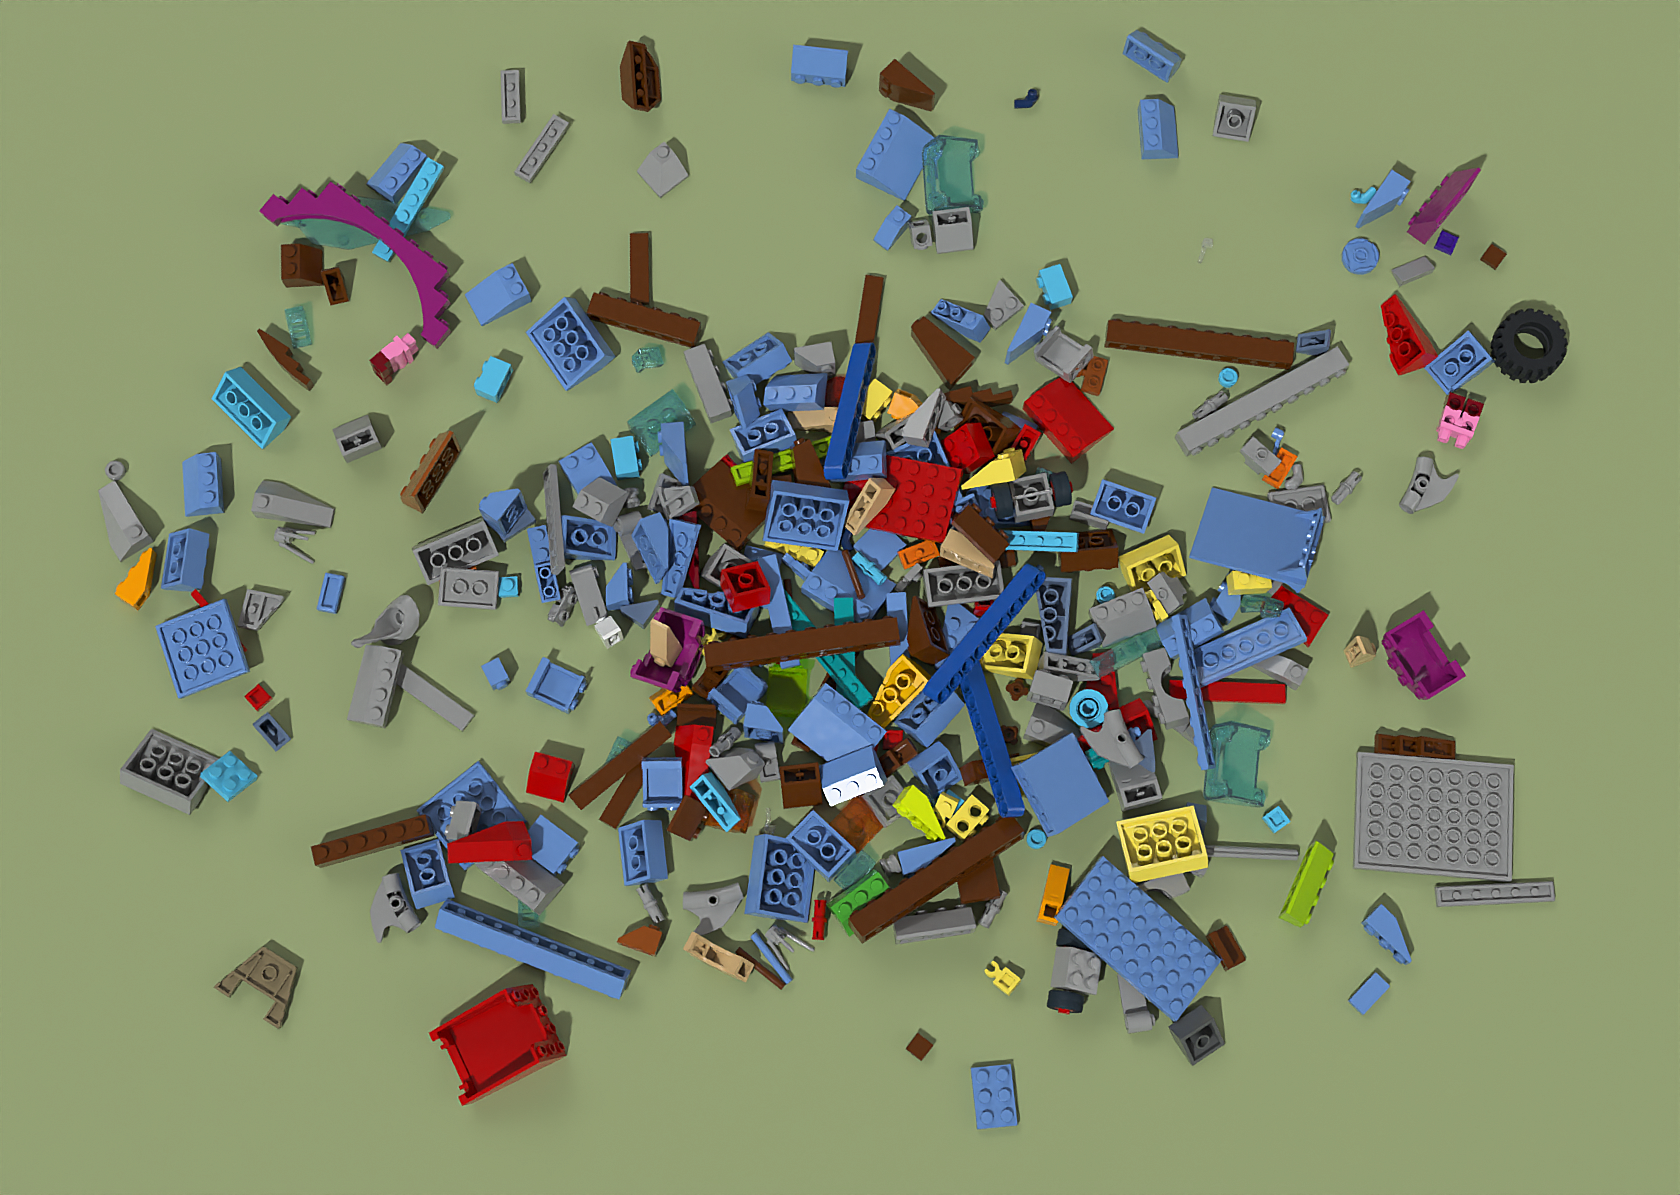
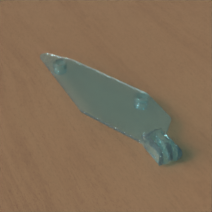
M357 197L361 201L360 204L362 206H369L375 211V216L378 218L382 216L388 222H390L400 203ZM422 207L405 236L429 231L448 221L451 215L447 211ZM421 215H426V218H420ZM302 219L280 223L281 225L298 227L312 244L350 250L375 244L379 241V239L368 232L337 221Z

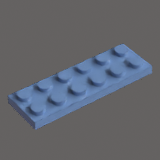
M1291 609L1282 610L1193 649L1201 688L1306 642L1307 637Z

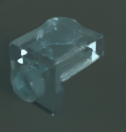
M659 347L639 348L632 356V364L635 367L636 373H641L645 368L661 367L664 364Z

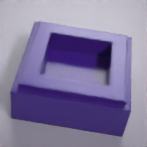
M1441 231L1434 249L1451 255L1459 237Z

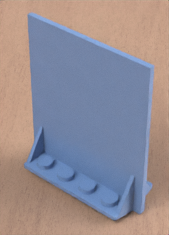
M1212 487L1189 558L1286 583L1299 594L1301 589L1305 588L1314 554L1316 553V547L1319 544L1318 541L1325 516H1323V511L1320 507L1317 510L1302 511Z

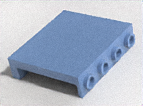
M1073 732L1061 736V739L1025 761L1011 767L1047 837L1059 834L1109 802L1106 791L1101 787L1097 774L1092 770L1088 757L1083 753L1079 741Z

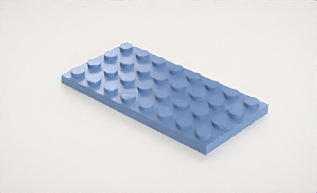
M1104 856L1097 860L1054 917L1173 1022L1180 1018L1221 962V959Z

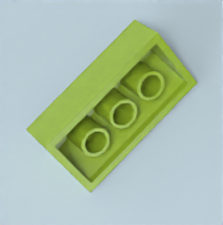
M1315 841L1308 847L1278 917L1300 928L1304 924L1309 923L1312 916L1309 913L1311 907L1316 906L1319 900L1317 895L1319 888L1323 889L1327 880L1324 877L1326 871H1330L1334 864V860H1332L1334 853L1320 842Z

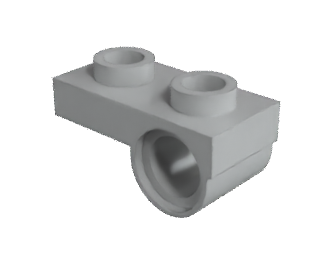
M774 741L756 743V753L765 762L760 772L761 783L780 780Z

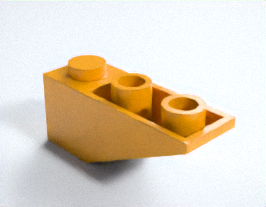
M898 388L894 393L887 413L891 414L892 418L899 420L914 413L923 403L916 395ZM937 427L935 428V431L940 434L942 430Z
M152 548L141 554L140 561L129 570L128 577L124 582L119 583L116 588L115 595L136 610H139L150 596L157 553Z
M1050 864L1037 922L1052 926L1058 924V920L1054 917L1062 907L1070 869Z

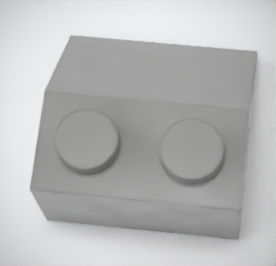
M1219 94L1212 136L1249 142L1256 110V100Z
M831 342L794 348V363L799 368L809 374L827 373V379L835 375V358Z
M599 477L581 489L572 507L601 523L613 527L629 492Z
M1045 669L1036 670L1026 700L1064 711L1073 681L1069 680L1070 678L1065 675H1052L1050 671Z
M456 801V805L451 807L450 825L447 824L444 834L447 836L448 842L476 833L482 812L478 803Z

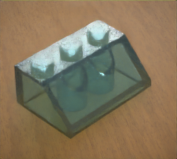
M673 389L627 421L628 429L650 457L659 452V445H662V443H658L657 433L661 431V423L683 422L685 432L694 427L696 423L685 404Z

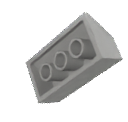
M483 517L412 547L427 585L440 580L441 567L468 569L499 556Z
M996 561L993 564L995 566L993 578L962 565L924 569L922 577L928 607L996 600L1004 590L1000 561Z
M375 645L365 646L347 720L386 728L404 656L402 650Z
M534 860L475 863L483 873L539 916L564 886L560 880Z
M958 905L954 907V910L947 911V908L935 909L934 913H927L925 910L915 912L916 915L914 916L906 915L893 924L895 944L974 933L976 924L972 908H966V905Z

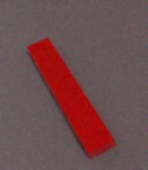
M1169 680V696L1186 701L1187 693L1183 687L1182 680ZM1213 682L1201 688L1204 702L1286 703L1285 684Z

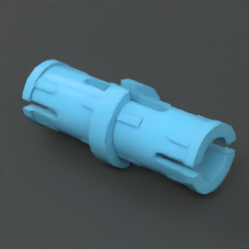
M860 551L853 556L852 561L879 586L886 581L887 576Z

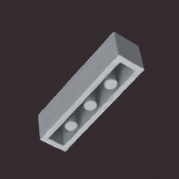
M705 344L683 351L685 361L710 423L712 424L731 417V410L734 409L731 399H727L725 396L727 390L724 382L720 383L718 376H720L717 365L713 366L711 360L714 358L711 350L707 349Z

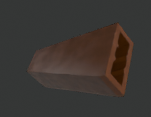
M923 316L912 324L911 337L947 389L951 390L973 366L975 357Z
M802 437L793 441L794 445L790 446L795 483L831 488L829 481L824 477L823 467L811 440Z

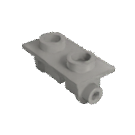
M572 586L561 588V600H556L560 605L553 604L548 613L549 617L547 620L553 623L556 622L561 627L568 620L573 606L578 601L576 591Z

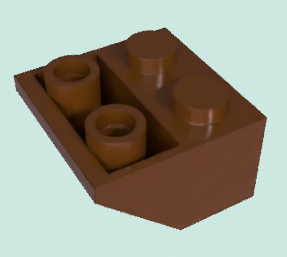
M818 762L779 767L784 809L822 805Z

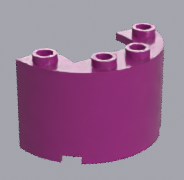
M660 607L654 619L670 627L683 649L671 668L666 665L662 667L656 664L649 650L644 656L643 662L638 659L636 664L632 666L630 677L678 693L681 691V686H687L696 671L704 646L701 644V637L705 636V626L703 620Z
M1424 610L1385 633L1383 640H1381L1388 656L1387 663L1389 667L1396 671L1400 684L1402 686L1406 685L1419 700H1428L1466 677V674L1456 660L1451 663L1449 662L1429 631L1434 625Z

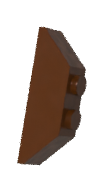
M628 41L620 64L622 100L632 109L649 112L661 101L659 69L652 55L647 51L648 48L645 44Z

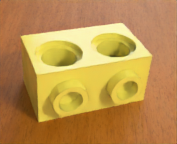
M971 795L947 822L945 827L964 842L966 838L976 834L975 828L979 824L983 825L988 820L989 816L987 814L989 809ZM977 808L980 810L981 815L974 817L970 814V810ZM963 822L967 824L968 830L960 831L957 825Z

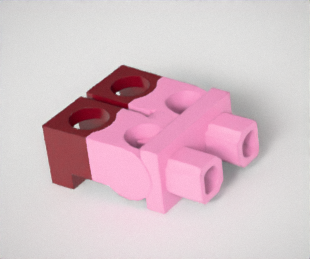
M409 333L401 339L398 336L394 337V342L389 343L369 360L374 373L386 386L392 382L391 375L398 369H403L407 362L411 364L414 361L412 355L419 350L416 346V340Z
M1449 392L1445 398L1443 411L1436 429L1438 432L1437 441L1447 443L1451 436L1456 438L1454 446L1464 449L1474 435L1484 404L1469 398L1465 402L1466 397Z

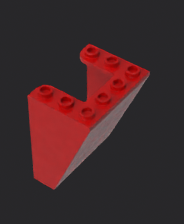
M533 984L505 988L429 1032L433 1042L438 1039L443 1042V1045L440 1047L442 1050L447 1049L462 1081L459 1089H464L465 1093L458 1096L462 1106L472 1104L567 1056L564 1044L559 1040L556 1028L547 1015V1008L542 1004L539 992Z

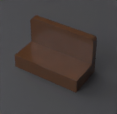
M677 703V726L703 725L716 729V705Z
M1227 926L1213 931L1206 936L1214 953L1221 959L1220 963L1225 972L1246 960Z

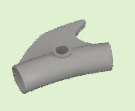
M1418 457L1411 482L1399 503V507L1403 511L1413 514L1416 511L1442 502L1452 490L1459 475L1455 474L1447 479H1441L1436 473L1433 459Z
M1120 709L1104 713L1103 725L1099 732H1093L1084 726L1080 727L1082 735L1098 756L1113 763L1129 767V769L1144 760L1127 730Z
M399 873L383 876L370 909L372 927L378 943L382 942L384 931L388 926H396L403 929L406 933H410L421 925V921L407 899Z
M738 882L712 890L684 892L683 909L699 917L700 925L693 932L702 936L722 928L734 914L744 897ZM716 899L717 901L716 903L711 904L710 900Z

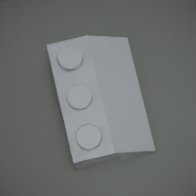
M1143 587L1089 609L1091 621L1093 624L1096 623L1102 638L1101 644L1103 648L1157 627Z

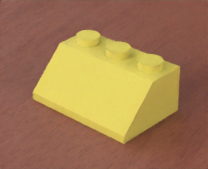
M1170 535L1118 557L1122 574L1131 592L1142 587L1145 593L1148 592L1151 588L1147 582L1161 572H1165L1171 578L1178 577L1179 579L1186 576L1179 545Z

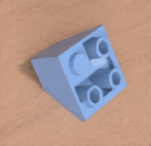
M627 562L622 563L606 586V607L608 611L620 610L621 606L634 603V593L632 592V587H630V585H633L632 569L628 568Z

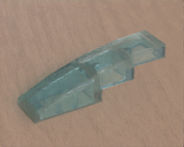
M1152 628L1140 636L1117 645L1089 661L1097 676L1101 678L1142 657V654L1160 648L1163 644Z

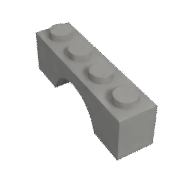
M1165 648L1142 654V661H1140L1143 673H1147L1146 683L1148 689L1153 690L1152 700L1154 706L1159 708L1158 718L1160 724H1164L1166 730L1188 724L1189 716L1183 699L1169 696L1161 685L1164 677L1171 672V664Z
M1183 873L1146 880L1145 883L1140 885L1139 882L1134 883L1144 892H1160L1169 900L1190 891Z

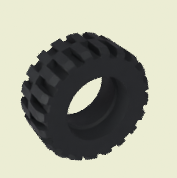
M1527 308L1525 312L1522 309L1517 310L1503 320L1495 331L1490 348L1493 349L1491 356L1496 359L1494 364L1497 368L1500 366L1502 369L1500 372L1503 375L1508 374L1510 376L1509 379L1513 381L1519 379V383H1526L1528 380L1529 383H1536L1538 380L1543 381L1548 376H1551L1559 367L1567 353V348L1565 347L1568 345V339L1564 338L1566 332L1564 329H1560V322L1558 320L1555 322L1551 314L1545 315L1542 310L1538 309L1537 312H1534L1533 308ZM1527 333L1536 337L1543 346L1544 356L1539 359H1530L1520 354L1514 345V335Z

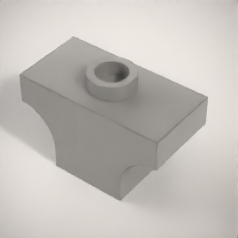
M1254 437L1240 450V453L1245 458L1244 463L1258 475L1264 473L1269 476L1282 462Z
M1161 572L1147 582L1167 614L1173 613L1184 604L1182 596L1187 592L1178 577L1171 578L1165 572Z

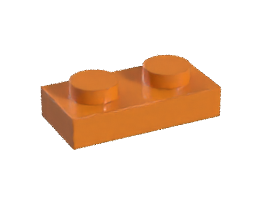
M1282 447L1276 455L1282 462L1269 476L1264 475L1262 479L1276 489H1279L1298 457Z
M927 540L897 552L904 570L913 567L916 563L920 564L940 556L935 542Z

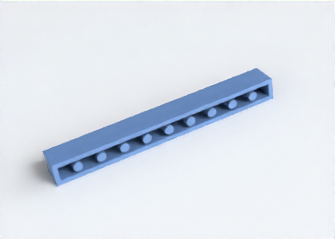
M446 899L439 909L435 928L444 933L452 934L462 940L470 941L480 947L488 948L498 954L506 955L519 962H524L537 969H542L612 998L620 999L626 988L631 972L629 969L449 899Z

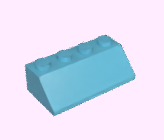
M242 367L226 371L211 398L261 449H264L280 435L291 419V416Z

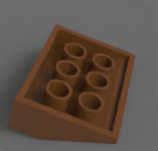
M719 460L692 485L695 488L700 504L692 508L691 511H696L697 516L740 552L765 524L767 508L765 512L746 509L749 484L736 486L730 468L723 461Z

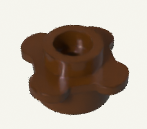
M1019 678L1014 683L1007 684L1005 688L1013 701H1018L1023 695L1026 696L1028 694V688L1024 687L1023 681Z
M1002 725L1000 728L1005 743L1016 745L1018 742L1016 738L1018 728L1016 726L1006 727Z

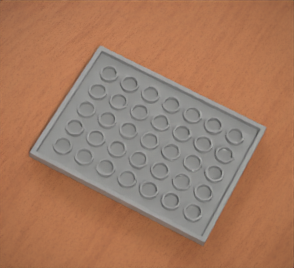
M1357 752L1353 869L1504 882L1512 881L1514 765Z

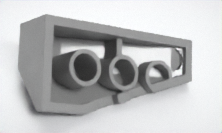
M115 480L98 490L110 546L120 562L154 542Z
M265 480L261 482L254 494L251 509L257 518L331 528L334 515L333 508L283 483Z
M1036 702L1023 739L1048 747L1061 739L1063 735L1073 732L1074 736L1079 738L1082 733L1078 727L1058 711Z

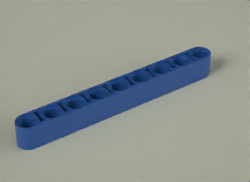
M873 342L855 343L853 345L824 464V477L826 480L846 479L848 476L876 355V348Z
M1026 564L1022 567L926 683L923 689L925 696L938 704L944 703L1043 584L1046 576L1044 571L1031 564Z
M978 661L960 683V687L999 814L1003 818L1021 817L1025 811L1024 802L1016 776L1011 769L1012 763L980 661Z

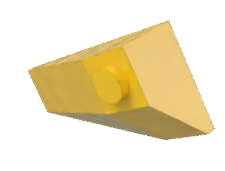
M902 654L889 667L867 716L885 729L923 691L931 676L919 664Z

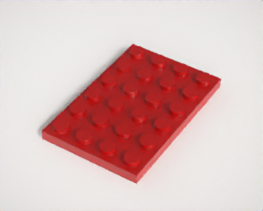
M886 455L887 478L884 479L895 488V491L886 506L864 528L943 543L949 532L963 470ZM868 480L845 482L843 490H847L849 497L846 517Z

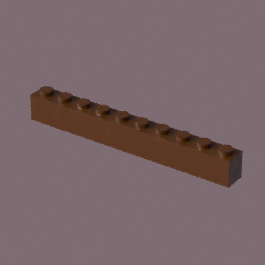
M1120 319L1108 320L1104 344L1106 348L1284 370L1291 368L1294 354V343L1286 339L1277 341L1271 340L1268 337L1252 338L1250 335L1236 336L1229 332L1220 334L1212 330L1203 332L1197 331L1194 328L1163 327L1155 323L1146 325L1138 321L1123 322Z
M885 616L880 620L864 619L859 623L849 621L838 626L828 624L824 628L808 627L803 631L788 630L782 634L772 632L761 637L751 635L747 639L731 638L726 642L711 641L704 645L706 668L708 673L898 646L901 643L897 617Z
M1000 816L990 827L988 825L983 827L979 834L974 837H968L959 847L951 848L942 858L937 857L931 862L930 866L920 868L910 879H903L896 888L886 890L879 899H873L862 910H856L851 913L850 918H848V926L862 944L1022 840L1024 838L1023 828L1014 817L1003 818Z

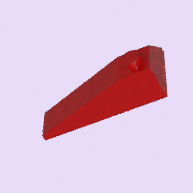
M1396 294L1381 305L1383 322L1388 333V338H1386L1387 344L1390 345L1391 354H1389L1390 361L1398 375L1425 368L1438 357L1432 343Z
M1140 698L1119 708L1127 730L1131 727H1139L1142 735L1146 730L1151 729L1153 741L1158 739L1149 711ZM1103 722L1100 725L1091 728L1090 730L1093 732H1099L1102 728ZM1083 735L1077 738L1085 754V751L1091 749V746Z
M703 725L676 726L674 751L676 757H682L683 797L684 795H690L699 800L690 789V786L701 775L709 773L710 767L706 764V760L712 756L709 749L714 741V727Z
M524 821L501 822L447 843L448 864L532 860L531 838Z

